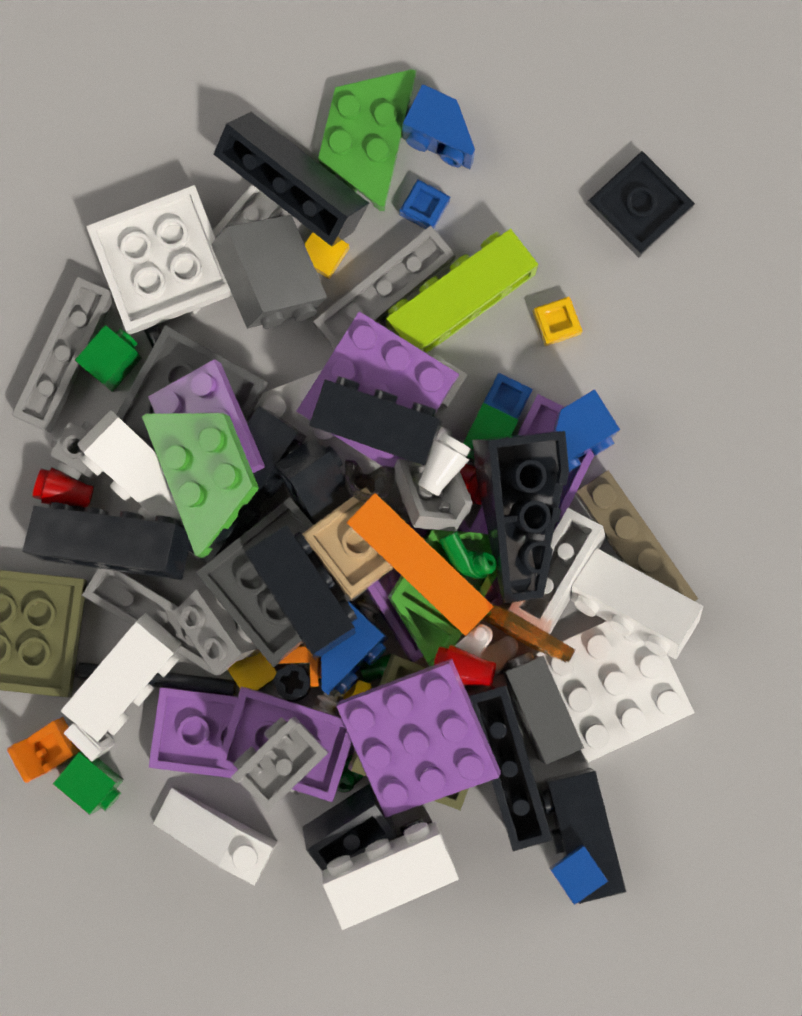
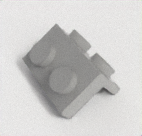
M398 459L392 472L412 526L415 528L457 531L472 506L471 495L468 493L460 471L442 489L440 495L437 496L418 485L425 466L409 460Z
M207 587L196 589L174 611L175 618L216 676L223 674L236 661L260 653L259 649Z
M281 717L264 733L268 741L258 751L251 746L234 762L238 770L231 778L236 783L240 782L267 812L329 753L296 717H292L288 722Z

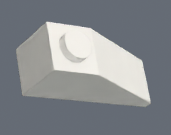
M173 787L153 825L216 866L252 885H255L259 880L277 844L276 840Z

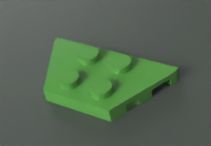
M410 69L335 87L319 152V164L332 174L340 176L348 187L355 192L359 191L373 203L376 209L385 212L403 135V122L410 105L416 79V70Z
M224 413L145 414L142 416L195 556L203 558L212 551L210 545L222 529H228L238 517L239 509L247 504L259 489L230 416Z
M429 529L424 540L450 564L439 539L453 531ZM457 531L466 550L482 554L484 552L492 554L488 534ZM495 569L493 573L485 578L476 579L465 575L461 576L485 597L497 574ZM400 576L388 598L430 667L434 666L439 647L449 648L450 645L455 646L462 633L403 576Z

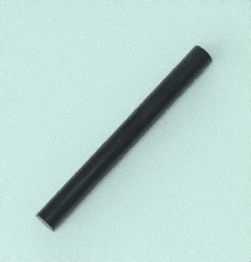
M79 662L77 677L88 679L100 664ZM157 672L149 682L153 687L234 696L236 688L235 680L170 672L165 677H162Z

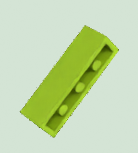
M511 228L502 235L499 232H495L481 243L480 247L482 249L471 257L465 254L458 258L450 266L451 271L441 279L434 276L426 281L419 288L420 294L410 301L404 298L393 305L388 311L389 316L386 317V328L423 352L429 353L534 277L539 264Z

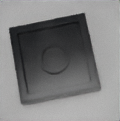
M641 151L595 193L586 205L639 258L685 216L695 203Z

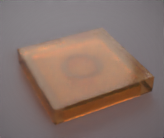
M493 605L494 607L482 619L531 649L562 662H569L575 652L574 648L512 611Z

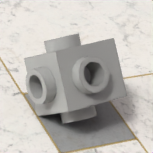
M69 421L66 428H60L52 440L51 447L53 450L50 456L60 461L57 469L77 480L83 474L95 481L97 475L80 460L85 455L81 450L75 454L79 448L77 444L94 427V425L84 421L82 427Z

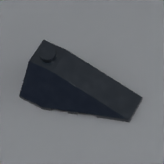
M565 431L473 440L477 483L492 555L496 560V574L502 603L543 598L553 553L551 543L555 523L559 522L561 514L559 504L563 485H567L569 475Z

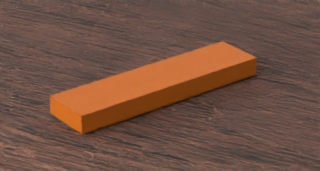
M376 493L346 522L464 636H467L494 607Z

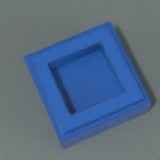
M417 179L399 210V216L424 229L430 226L435 229L451 197Z
M498 372L484 403L519 419L533 389Z
M583 844L549 868L574 905L608 882Z

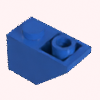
M422 84L403 122V139L406 140L409 146L418 151L426 152L429 150L440 155V158L450 166L457 168L464 166L471 169L474 161L475 147L458 101Z
M595 389L562 408L556 417L553 432L565 431L569 472L581 465L578 458L589 451H592L594 456L613 446L615 443L612 437L620 431L619 426Z
M350 602L348 603L358 618L352 622L356 634L321 656L322 690L330 696H335L337 692L344 695L359 679L355 673L366 662L370 666L374 664L387 649L383 644L388 637Z

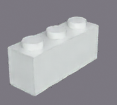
M110 410L77 444L85 454L80 460L97 476L102 471L110 476L114 481L109 486L123 500L127 502L131 497L134 498L142 506L138 513L144 516L145 520L155 521V517L161 515L180 521V514L156 452Z
M570 508L566 510L553 533L551 543L553 553L544 597L512 602L508 612L513 620L545 638L549 637L571 599L572 584L595 549H600L606 538L602 525Z
M598 548L595 549L572 584L571 601L574 602L577 609L588 616L597 615L608 621L616 632L624 636L633 635L645 642L646 647L653 653L660 656L668 655L674 659H677L699 623L703 610V605Z
M145 613L117 643L62 708L61 712L97 742L107 731L114 736L129 719V716L124 713L127 707L132 702L139 707L153 691L154 687L149 682L158 672L162 677H165L177 663L179 658L174 655V652L182 643Z
M426 822L415 824L405 830L404 836L390 842L388 839L378 840L370 844L365 849L366 852L350 858L348 855L339 857L331 861L327 865V869L322 871L323 887L342 930L459 880L454 863L436 822L429 825Z

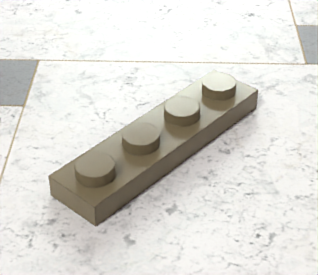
M609 470L576 492L575 495L593 521L603 526L607 541L623 563L693 601L698 600L696 594Z

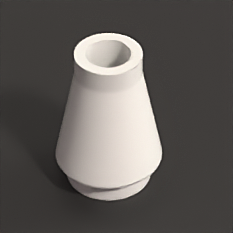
M442 433L438 441H433L418 485L439 496L442 489L469 461L466 457L471 449L449 435Z

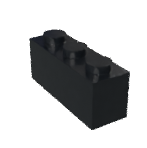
M337 376L336 382L324 380L309 426L420 465H426L433 441L437 439L442 424L441 419L434 417L436 409L413 402L411 409L396 404L398 396L375 389L373 396L358 391L360 383L341 376Z
M285 525L246 550L245 553L309 653L316 660L356 634L352 622L358 618L345 598L338 602L331 592L330 588L335 586V583L324 566L320 565L315 568L307 556L313 551L302 533L299 531L293 535L289 527Z
M587 768L544 779L547 789L540 790L546 814L553 813L557 829L550 830L556 854L563 853L565 857L583 844L608 880V882L578 903L581 904L625 893L626 888L596 771L592 768Z

